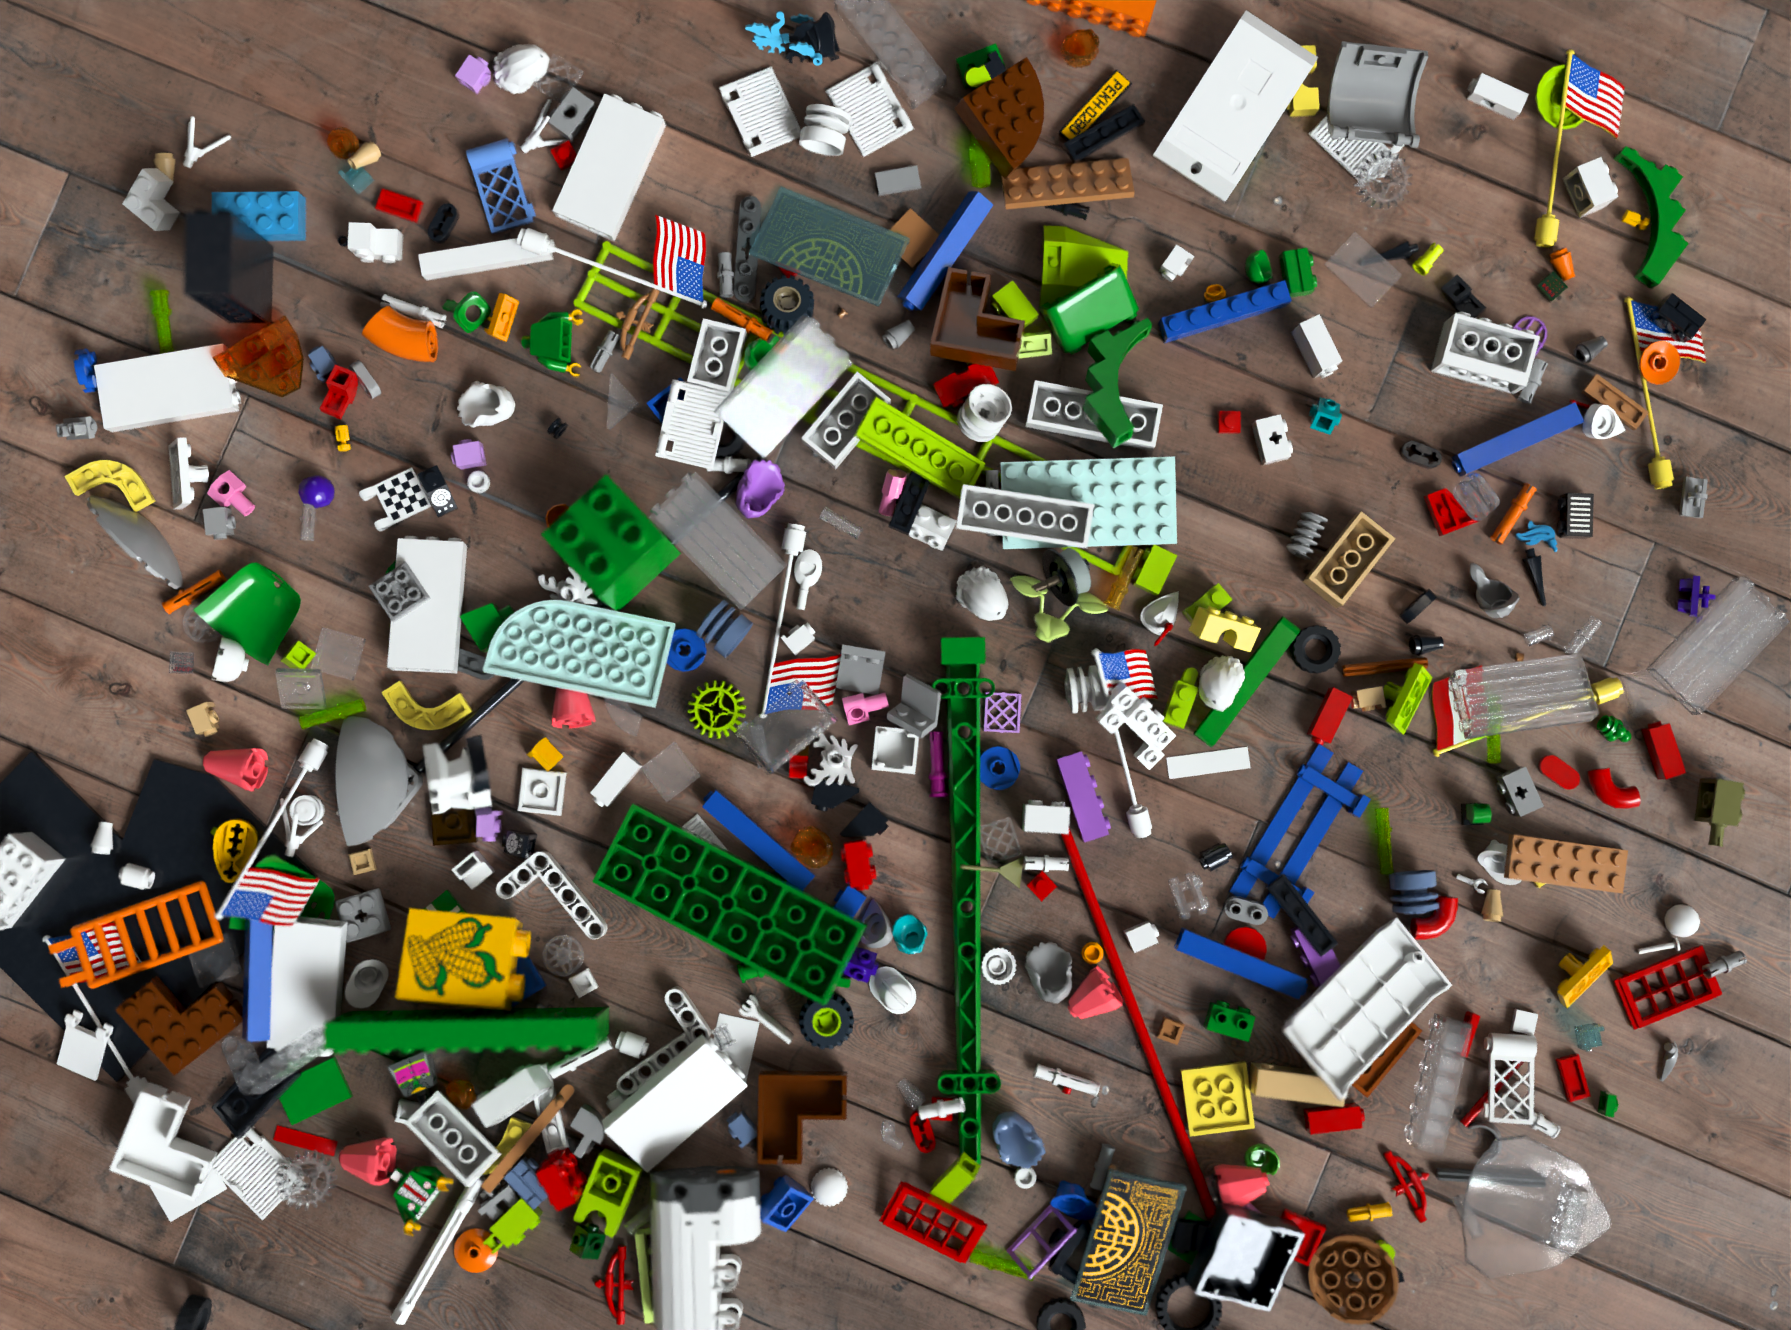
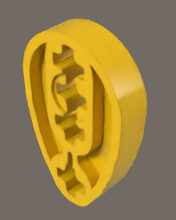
M228 820L217 829L214 835L213 853L216 868L222 880L228 883L237 881L258 844L257 831L246 820ZM240 824V828H243L244 831L240 832L238 836L239 839H242V842L237 844V849L240 850V853H237L234 857L228 849H231L234 844L233 841H230V838L235 836V831L232 830V827ZM233 861V870L237 874L229 878V874L225 873V870L230 868Z

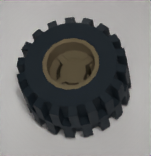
M782 275L779 280L775 277L772 279V284L768 282L765 285V289H762L760 297V316H762L763 323H767L769 329L774 328V333L778 335L779 332H783V336H788L789 332L795 335L797 330L801 332L805 330V325L808 326L811 322L814 310V295L810 291L809 285H803L802 279L799 278L797 281L795 276L791 275L790 278Z

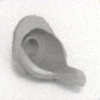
M1471 563L1470 576L1477 585L1476 599L1479 603V608L1492 618L1508 616L1520 599L1517 592L1499 580L1488 579L1480 566Z

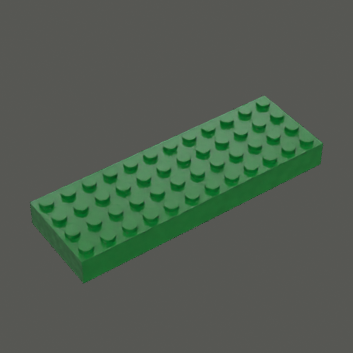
M633 803L592 881L822 1005L828 1004L868 925L657 813Z
M609 1007L511 1008V1011L491 1009L348 1011L324 1023V1050H332V1054L346 1053V1050H355V1053H368L372 1049H377V1053H389L392 1049H400L401 1053L414 1052V1049H422V1052H435L439 1048H445V1052L459 1051V1048H468L469 1052L481 1051V1048L490 1047V1051H503L506 1047H513V1051H524L526 1047H535V1050L542 1051L549 1050V1047L558 1046V1050H570L572 1046H580L582 1050H591L610 1033Z

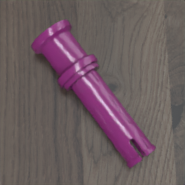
M929 732L931 773L928 775V779L931 781L929 797H948L945 782L947 775L944 773L943 732Z

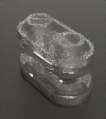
M1470 473L1453 488L1455 499L1469 517L1475 521H1482L1499 506L1498 496L1478 473Z
M1194 872L1185 874L1186 881L1181 883L1178 877L1168 879L1170 890L1182 921L1191 918L1190 911L1196 910V913L1200 916L1206 914L1207 908H1210L1207 896H1203L1200 889L1203 887L1199 874L1195 875ZM1189 889L1192 902H1186L1184 890Z

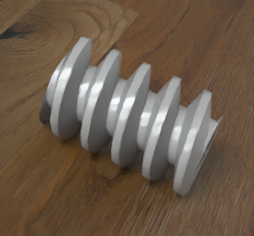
M1303 512L1300 515L1302 520L1297 521L1299 528L1293 530L1296 536L1290 537V541L1293 544H1287L1286 548L1299 558L1311 560L1306 554L1314 553L1310 545L1317 546L1318 543L1313 538L1321 537L1316 531L1324 530L1325 527L1320 522H1328V519L1316 513Z

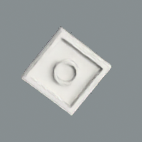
M522 768L517 811L562 816L567 773Z

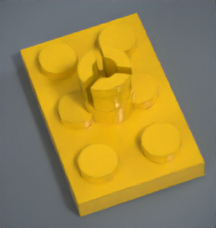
M1603 945L1600 949H1594L1589 955L1590 959L1585 964L1578 961L1571 953L1560 961L1559 966L1571 976L1569 980H1563L1558 986L1559 990L1557 993L1563 1006L1568 1008L1613 964L1611 951Z

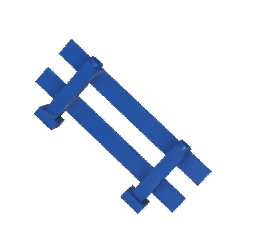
M1318 744L1306 765L1302 764L1296 773L1298 778L1250 857L1246 856L1240 865L1242 870L1229 892L1235 896L1246 898L1257 879L1269 885L1281 874H1284L1308 904L1315 892L1304 886L1300 889L1295 886V883L1343 804L1350 808L1349 814L1354 817H1361L1371 799L1364 794L1356 796L1351 791L1363 771L1347 762L1336 782H1333L1321 774L1332 757L1333 752ZM1314 786L1326 793L1327 797L1281 873L1277 875L1267 869L1265 865ZM1268 892L1262 903L1267 908L1268 916L1274 919L1281 906Z

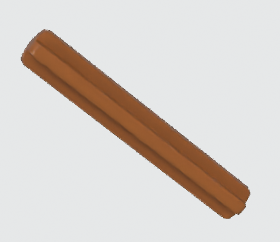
M1422 657L1348 664L1342 666V674L1345 677L1408 671L1409 668L1413 667L1414 663L1422 665L1427 669L1428 659Z

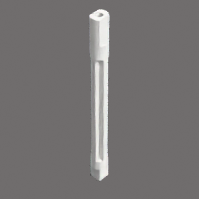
M482 1175L470 1187L465 1186L421 1267L390 1318L396 1324H405L417 1299L460 1224L482 1189L481 1185L486 1180Z

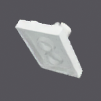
M177 438L169 445L173 509H184L191 504V500H194V489L190 487V482H208L209 479L207 465H188L191 447L190 444H187L186 438Z

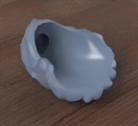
M1014 1111L1003 1112L997 1116L992 1124L994 1141L996 1142L999 1157L1003 1162L1017 1167L1020 1166L1023 1169H1029L1032 1165L1036 1166L1037 1161L1042 1160L1041 1156L1046 1152L1044 1150V1143H1042L1032 1124Z

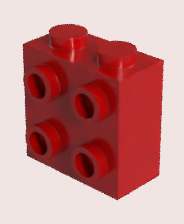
M866 839L845 842L844 847L841 848L842 861H847L848 869L844 870L845 881L850 883L851 888L856 887V891L867 890L869 885L873 884V879L877 877L875 864L870 865L869 857H873L872 845L867 843Z
M568 1147L561 1151L558 1148L547 1155L548 1158L540 1163L541 1167L536 1172L538 1183L545 1189L548 1201L555 1207L556 1211L576 1203L588 1182L586 1175L581 1172L577 1165L575 1155L570 1152Z

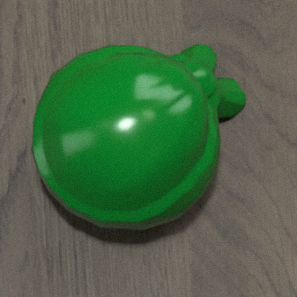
M774 336L770 343L762 338H757L748 344L745 349L744 360L752 373L761 376L770 375L779 367L780 362L776 353L784 351V346L779 344L778 336Z

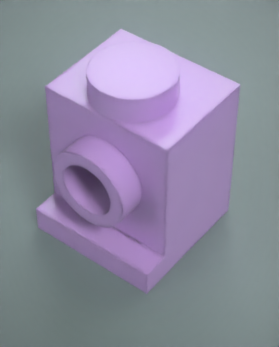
M492 810V814L477 816L476 837H482V841H496V837H498V833L501 832L502 822L498 820V816L503 815V811Z

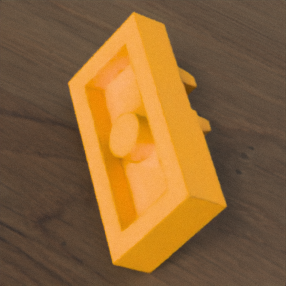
M499 293L493 316L487 319L491 322L489 329L485 328L484 331L500 341L507 342L519 301L506 294Z

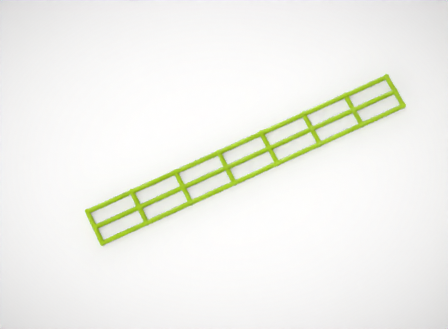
M608 241L603 243L595 262L603 265L610 252L654 274L653 264ZM592 266L573 304L576 308L622 330L621 326L624 321L584 302L594 281L635 301L643 295L599 274L600 268ZM703 290V299L713 304L717 296ZM673 296L668 307L655 301L651 309L663 314V317L653 336L640 330L637 338L692 364V355L660 339L671 319L699 333L702 324L675 311L681 300L679 297ZM645 300L642 304L646 306L648 301ZM723 300L747 316L755 317L759 323L767 327V323L764 324L761 317ZM631 325L627 333L633 335L636 327ZM772 328L773 334L831 362L821 383L782 364L775 370L817 391L805 412L737 378L745 363V349L749 343L757 339V336L750 333L745 342L734 386L812 425L818 419L814 414L824 395L835 399L839 392L829 388L838 367L853 374L859 372L869 382L908 400L902 413L909 417L915 405H918L958 425L957 415L796 335H792L790 332L788 336H783V332H779L778 335L774 333V328ZM997 435L994 439L983 442L976 455V458L984 461L992 443L1028 461H1047ZM861 440L856 445V447L908 473L912 471ZM984 465L981 473L986 475L985 471L993 469ZM999 472L998 477L1001 483V473ZM1124 545L1114 565L1078 547L1059 548L1063 550L1072 548L1089 563L1117 576L1120 574L1134 545Z

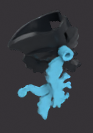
M782 11L776 12V17L780 20L771 26V30L768 26H764L763 23L758 24L754 22L752 25H745V30L756 33L754 38H752V42H755L760 50L764 49L762 46H771L768 49V53H774L775 47H778L779 53H781V51H785V47L780 44L797 42L790 44L788 50H786L785 58L789 60L790 64L793 63L794 56L799 57L801 62L807 59L808 62H813L817 66L823 64V58L829 57L830 62L839 59V55L835 54V52L840 51L835 36V23L832 16L827 12L823 13L816 22L808 14L802 15L799 13L797 16H791V21L798 23L793 33L780 34L779 29L785 23Z

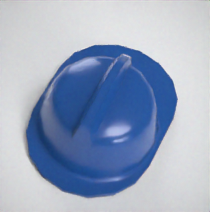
M1065 1180L1060 1181L1056 1196L1050 1202L1054 1208L1078 1220L1093 1219L1099 1212L1096 1205L1087 1199L1082 1186Z

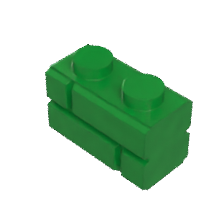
M1308 248L1283 251L1279 255L1282 278L1283 281H1286L1290 297L1312 294L1315 287H1317L1316 275H1312L1311 267L1314 264L1313 255L1308 253Z

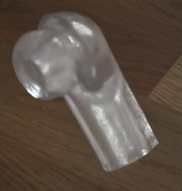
M885 1120L881 1125L882 1140L897 1151H900L904 1141L895 1136V1123L892 1120Z

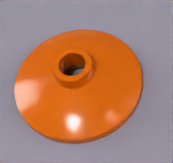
M1656 341L1648 345L1642 352L1639 361V368L1643 378L1649 383L1658 385L1672 380L1680 366V357L1677 349L1666 341Z
M472 1228L463 1232L458 1237L454 1246V1256L461 1268L468 1272L479 1273L489 1269L494 1264L498 1250L492 1254V1249L487 1244H483L491 1235L490 1232L481 1228ZM471 1249H476L478 1251V1255L473 1256L471 1254Z

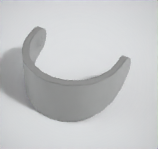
M1479 1121L1470 1124L1468 1129L1486 1128L1496 1136L1498 1141L1497 1148L1491 1154L1480 1158L1481 1162H1486L1498 1155L1501 1149L1502 1137L1499 1129L1494 1124L1487 1121Z

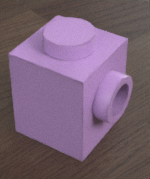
M468 55L455 77L460 84L478 94L482 86H486L490 81L491 72L485 60L478 56L475 59Z
M467 439L459 441L458 445H453L454 452H451L453 464L459 469L486 465L484 448L481 442H472V440Z

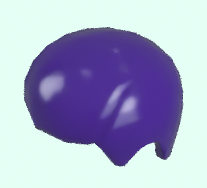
M313 475L302 480L299 484L298 493L303 503L310 504L314 508L329 506L333 501L335 489L332 482L326 477Z

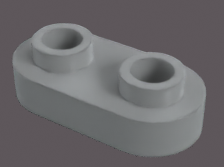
M1239 896L1229 897L1225 902V912L1232 919L1260 925L1268 918L1267 908L1261 902ZM1239 906L1240 909L1239 911L1234 912L1232 911V907ZM1259 911L1261 916L1254 917L1253 913Z

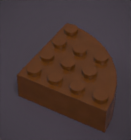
M1027 57L963 97L955 107L956 112L1004 179L1011 175L1034 149L1041 134L1044 121L1042 88L1036 71Z

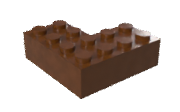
M948 267L930 342L931 356L1016 371L1024 336L1025 321L985 314L991 288L990 274L972 271L971 285H967V270Z
M155 976L115 1009L174 1076L243 1022V1006L237 999L229 1007L226 1005L233 997V994L221 981L185 1008L159 977Z
M847 1071L759 1072L758 1164H778L779 1155H783L782 1164H802L803 1120L847 1119Z

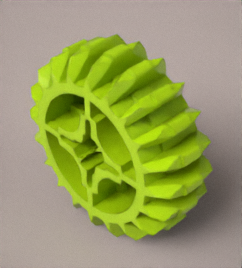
M713 680V687L711 688L708 682L704 683L706 690H703L700 686L697 687V690L700 692L699 696L695 693L691 694L693 698H696V701H688V704L694 706V709H689L687 712L695 714L694 717L689 719L690 722L697 720L698 723L694 725V729L703 727L700 732L701 735H704L708 730L709 738H712L714 732H716L717 738L720 739L722 731L726 737L730 736L729 728L733 732L737 731L733 726L735 723L742 726L743 723L738 720V717H746L745 714L740 713V709H746V705H739V702L745 700L744 697L736 698L740 690L737 689L733 693L731 692L734 685L730 684L726 689L725 681H722L720 687H718L717 681ZM718 691L712 703H702L706 695ZM724 693L732 699L735 710L724 706ZM719 703V707L728 712L718 713L719 715L715 716V712L706 707L716 706L715 704ZM700 709L710 713V726L702 720ZM721 716H733L728 724L716 728Z

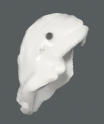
M513 45L511 48L499 52L498 56L494 58L495 65L493 68L495 72L493 76L495 77V84L499 88L503 87L504 90L510 91L512 94L525 92L534 82L541 79L547 73L550 58L537 45Z
M474 381L465 390V393L461 394V397L458 399L459 406L457 407V410L460 411L458 416L462 417V423L465 426L469 425L474 428L476 426H492L508 419L514 412L515 401L511 393L504 387Z
M980 566L977 569L973 567L971 571H965L964 575L959 576L956 599L960 605L967 608L980 619L992 621L1004 618L1009 605L1008 598L995 572Z
M1232 656L1214 657L1212 660H1209L1208 664L1202 667L1198 690L1201 700L1207 706L1223 712L1233 703L1234 697L1245 679L1243 664L1240 663L1239 659Z

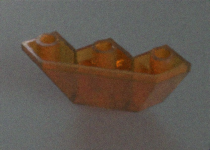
M285 315L247 335L212 357L225 377L276 396L284 397L301 388L304 356L297 333Z

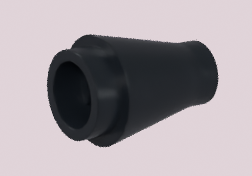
M1416 634L1409 639L1410 652L1417 656L1442 649L1444 646L1441 636Z

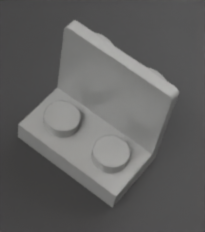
M842 644L836 688L872 695L879 694L885 652Z
M906 674L903 677L901 703L887 712V720L919 738L924 737L937 727L941 692Z

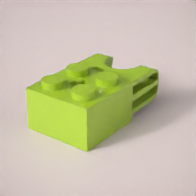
M605 1148L597 1158L574 1215V1221L583 1223L591 1211L598 1210L606 1217L607 1222L604 1233L612 1238L618 1232L644 1169L637 1162Z

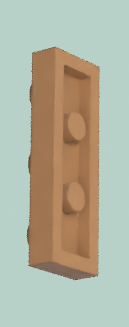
M1598 374L1591 378L1582 391L1584 395L1595 403L1611 407L1621 422L1633 431L1639 427L1649 413Z

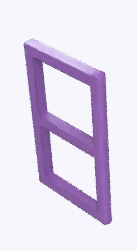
M1050 1204L1006 1251L1027 1277L1031 1279L1077 1230L1058 1209ZM1053 1211L1070 1231L1051 1249L1036 1232L1035 1228ZM1032 1233L1048 1254L1029 1271L1014 1253V1250Z

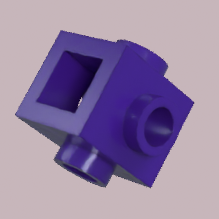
M856 947L843 975L868 983L870 976H875L879 963L875 962L877 953Z

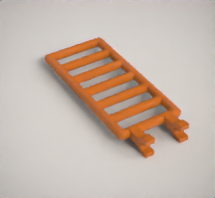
M199 881L71 927L72 938L48 946L50 954H57L75 947L83 969L82 972L59 979L61 988L86 980L88 987L94 989L223 942L224 936L219 921L214 916L216 912L206 883ZM197 891L200 893L214 935L202 941L187 898L188 894ZM177 898L193 943L182 948L179 946L166 906V902ZM154 906H157L171 948V952L160 956L144 911ZM132 914H136L150 956L149 960L140 963L137 962L123 919ZM112 921L115 922L129 967L118 971L116 970L102 925ZM90 929L94 930L108 973L96 979L81 932Z

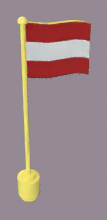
M1482 665L1433 683L1432 704L1437 726V749H1434L1433 754L1439 757L1441 753L1588 699L1596 702L1598 705L1623 694V686L1617 677H1609L1591 684L1586 696L1486 732V705L1481 683Z

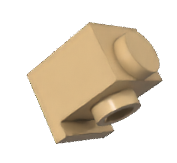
M1382 686L1352 691L1353 698L1350 703L1353 709L1362 708V712L1375 710V705L1377 709L1386 708Z
M204 702L186 710L196 734H202L207 737L218 732L219 725L217 722H219L217 713L212 710V707H215L214 702Z

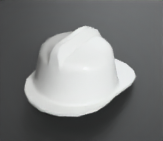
M1492 840L1485 851L1478 855V862L1496 881L1506 885L1520 883L1522 880L1504 878L1507 845Z
M374 959L365 960L356 965L345 989V998L350 1005L355 1008H365L375 1003L389 976L386 965Z
M886 966L878 968L875 976L871 975L869 981L870 991L887 1010L895 1014H902L912 1009L916 1001V992L900 972Z

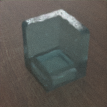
M363 167L357 170L351 168L346 174L342 170L338 172L358 194L374 181Z
M1591 1023L1574 1027L1579 1049L1588 1052L1591 1051L1592 1047L1603 1046L1600 1032L1605 1031L1604 1026Z

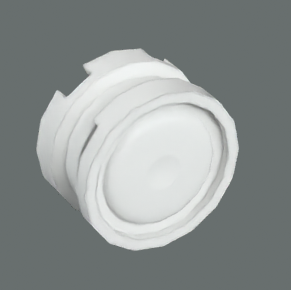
M303 795L293 800L289 811L292 820L294 812H298L297 824L305 826L313 825L320 821L324 816L325 807L317 796Z

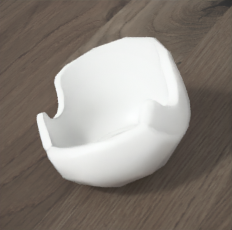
M1684 904L1671 907L1666 912L1664 918L1667 930L1678 937L1693 935L1698 930L1700 924L1698 913L1692 907Z

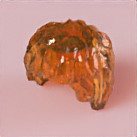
M1080 29L1072 32L1071 35L1066 36L1060 48L1062 58L1069 67L1083 68L1089 66L1099 53V37L1092 29Z
M806 826L800 829L790 845V851L794 854L797 861L808 869L822 868L832 860L833 843L826 833L814 826Z

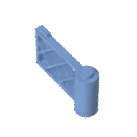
M508 138L466 150L491 233L494 234L533 222L532 217H536L533 204H528L521 183L514 160V154H517L514 142H509ZM511 165L513 174L510 180L499 175L503 167ZM488 172L494 175L489 187L481 183L479 174ZM497 178L508 183L502 194L492 189ZM511 185L519 189L520 194L516 201L505 196ZM490 191L501 196L495 207L489 205L486 200ZM503 199L514 204L509 215L498 210ZM517 206L525 210L527 218L517 220L512 217ZM496 212L507 217L504 224L495 227L493 223Z

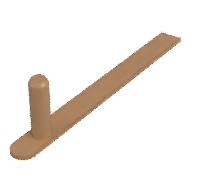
M567 1084L563 1086L483 1182L481 1187L489 1194L573 1095L574 1088L572 1085Z

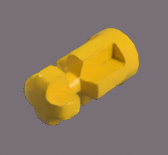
M1627 210L1622 217V222L1634 227L1639 224V229L1645 230L1649 225L1650 219L1645 217L1641 220L1640 214Z
M335 426L336 441L341 442V445L337 446L338 451H349L351 445L346 444V441L350 440L348 426Z

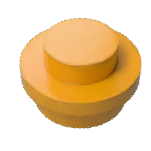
M1219 284L1210 285L1204 294L1205 300L1212 303L1225 299L1226 291Z
M1089 942L1082 948V958L1089 964H1096L1103 957V949L1098 943Z

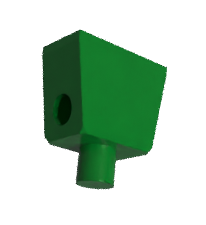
M490 603L459 617L479 650L487 652L496 631L508 617L515 613V610L510 604L499 610L496 604Z

